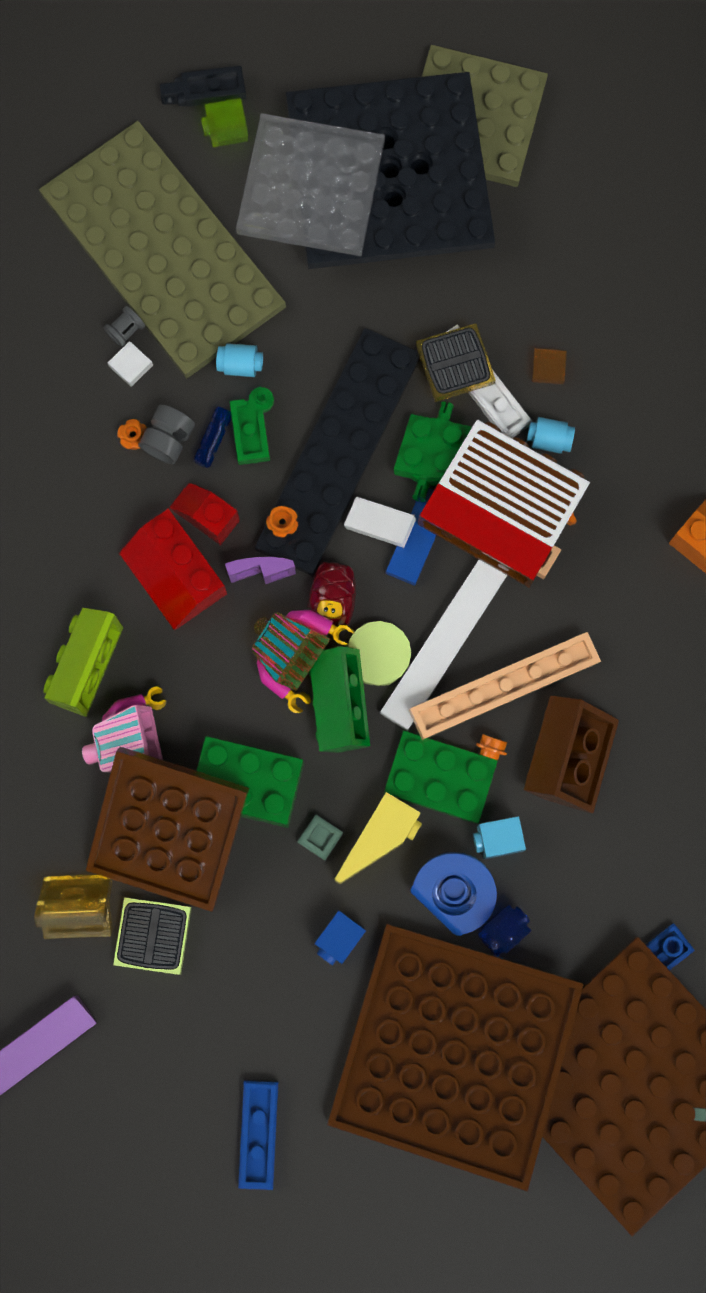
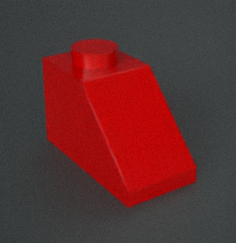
M191 483L187 484L170 506L172 511L220 546L240 522L238 511L213 492Z

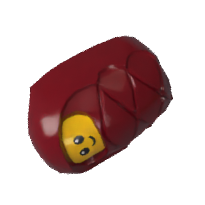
M325 562L319 566L312 583L308 610H312L332 620V624L337 627L339 625L348 626L353 616L356 581L352 568L348 565Z

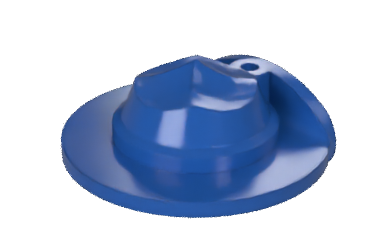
M459 852L443 853L428 860L418 871L410 890L411 894L456 936H461L481 927L491 916L497 899L496 884L489 869L477 858Z

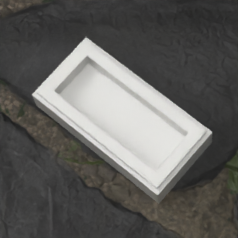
M356 497L344 526L348 530L404 548L416 518L412 514Z

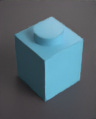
M519 816L479 824L477 826L478 832L473 833L476 852H482L483 859L526 850Z

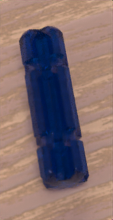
M215 408L211 417L213 422H209L200 443L201 449L197 450L194 457L197 465L204 468L211 467L214 460L213 453H217L226 432L225 426L229 425L232 417L231 412L227 409Z

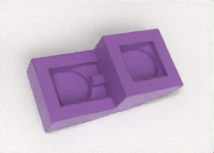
M252 557L225 563L231 583L262 573L265 584L296 574L293 560L285 558Z

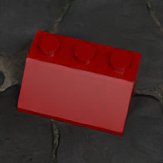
M169 508L143 525L119 553L174 631L227 595L225 585Z

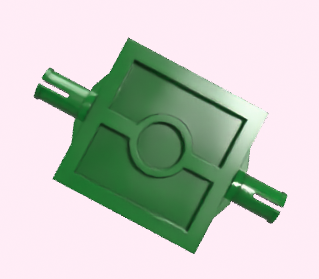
M445 401L441 402L437 418L410 415L395 463L394 474L417 482L412 497L415 501L419 502V498L420 502L426 501L429 486L439 484L472 429V426L449 421L454 409V405L448 402V405Z

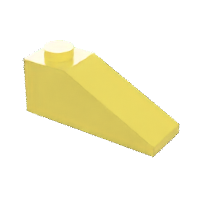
M386 792L334 880L342 884L402 845L406 837L413 840L422 825L417 820L420 812Z

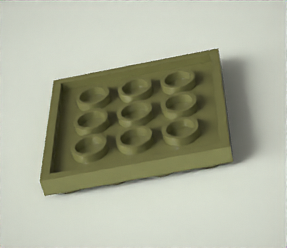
M431 45L422 77L470 72L486 180L518 188L548 73Z

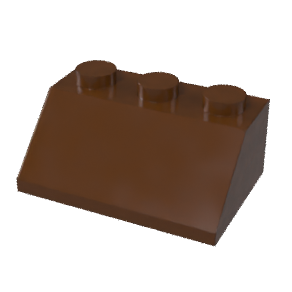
M550 696L530 769L526 777L524 791L544 800L593 814L619 720L582 699Z

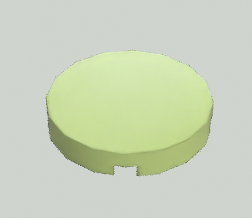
M383 621L366 623L358 628L349 639V648L360 649L363 683L372 686L390 685L399 680L409 667L411 658L410 642L404 632L391 623Z

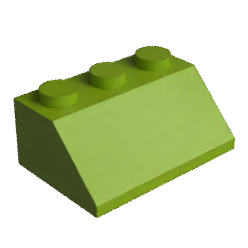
M82 607L80 615L76 614L73 617L69 626V633H72L67 645L63 644L57 654L56 662L59 665L55 674H50L44 685L43 692L46 693L44 699L50 704L87 717L123 630V626L115 614Z

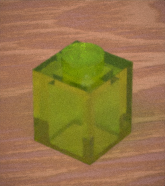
M241 98L205 104L207 117H202L201 122L204 137H211L212 147L248 141L247 125Z

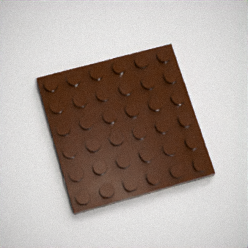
M386 924L327 1125L528 1192L584 984Z
M637 936L583 986L543 1133V1138L632 1237L706 1167V1122L694 1120V1108L706 1109V1009Z

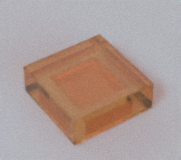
M535 348L532 382L564 384L567 351Z

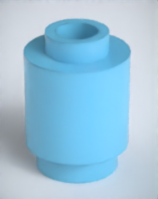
M227 343L226 346H218L216 358L217 371L224 372L225 375L255 377L256 372L262 371L263 352H258L257 345Z
M538 417L536 423L530 422L527 441H532L531 448L559 454H562V451L570 452L575 427L568 426V422Z

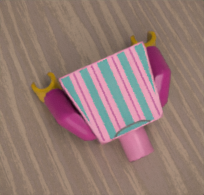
M158 686L152 687L148 691L147 696L138 694L115 701L103 715L102 722L94 725L92 729L95 743L82 748L85 762L89 765L99 762L102 772L111 773L115 754L120 746L163 760L152 709L159 710L164 708L166 700L155 702L151 699L153 695L162 693V688Z

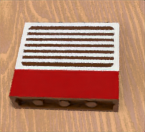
M477 420L419 515L418 525L530 588L580 499L585 494L590 482L585 480L584 475L575 469L567 470L558 465L552 456L546 453L538 454L529 449V445L525 441L516 437L511 439L502 434L500 428L496 425Z

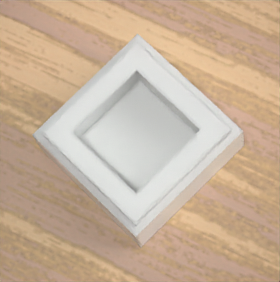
M130 341L107 362L109 367L130 387L153 366L152 361Z

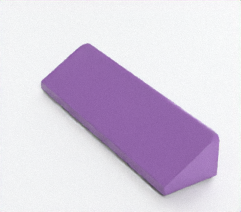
M78 995L70 998L0 1050V1095L97 1024Z

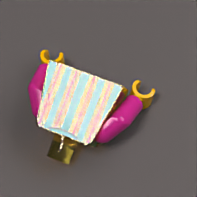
M312 610L290 611L286 616L276 612L270 620L267 617H262L254 625V632L259 637L252 646V652L258 659L257 668L260 680L281 699L285 697L288 700L289 709L294 713L303 712L296 705L297 697L301 698L306 704L311 703V698L305 692L295 694L291 689L297 691L330 641V638L326 635L328 633L333 635L334 640L338 644L347 646L349 645L348 643L339 639V633L342 630H348L354 634L353 629L346 625H339L337 627L332 624V620Z

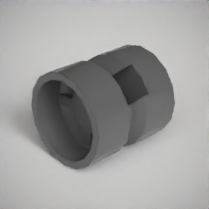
M160 404L151 419L153 427L145 430L138 445L144 452L155 459L173 465L183 450L181 442L188 440L195 427V422L179 410Z

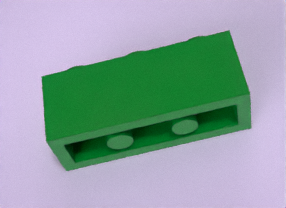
M340 646L323 650L319 655L311 653L316 659L309 654L315 661L311 667L309 666V674L312 680V704L315 710L316 739L319 751L340 753L370 747L360 649Z

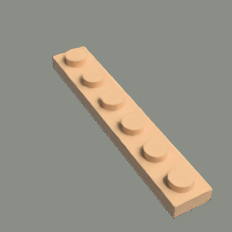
M588 632L414 706L409 709V712L421 739L424 740L596 665L601 660Z

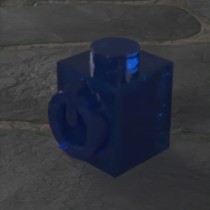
M507 905L481 927L482 931L478 933V936L488 949L498 957L501 953H508L532 931L527 926L530 919L518 906L512 909L510 905Z

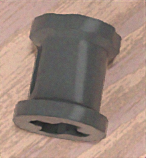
M128 306L122 308L123 313L111 325L106 324L103 327L108 336L121 348L126 345V340L138 329L142 330L145 328L141 318Z

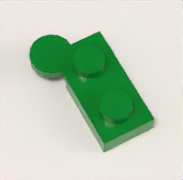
M265 387L255 388L249 395V401L244 399L230 401L239 465L270 461L263 413L268 412L273 407L274 396Z

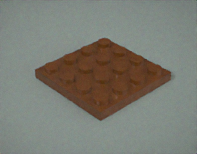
M120 746L115 754L86 871L213 912L249 788Z

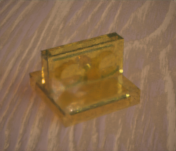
M100 875L44 877L34 915L36 927H42L43 938L111 936L113 927L109 900L112 890V879Z

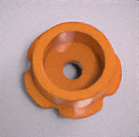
M136 419L127 420L126 424L121 425L117 431L120 444L126 449H140L138 443L147 426L141 424ZM135 432L136 435L134 437H131L130 433Z
M285 506L275 507L271 510L270 516L267 517V527L277 537H286L287 534H293L298 527V522L296 521L297 514L292 508ZM284 519L286 522L285 524H280L279 521Z
M482 734L480 743H476V746L481 748L480 755L495 760L499 759L500 754L507 755L505 752L507 742Z

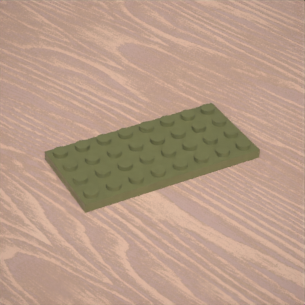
M136 121L39 189L43 199L127 305L141 318L146 329L186 379L217 358L218 346H226L227 343L236 344L286 308V302L139 121Z

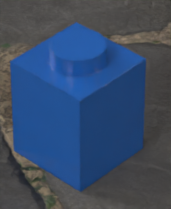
M338 911L315 942V945L320 948L316 954L332 966L336 960L343 964L366 930Z

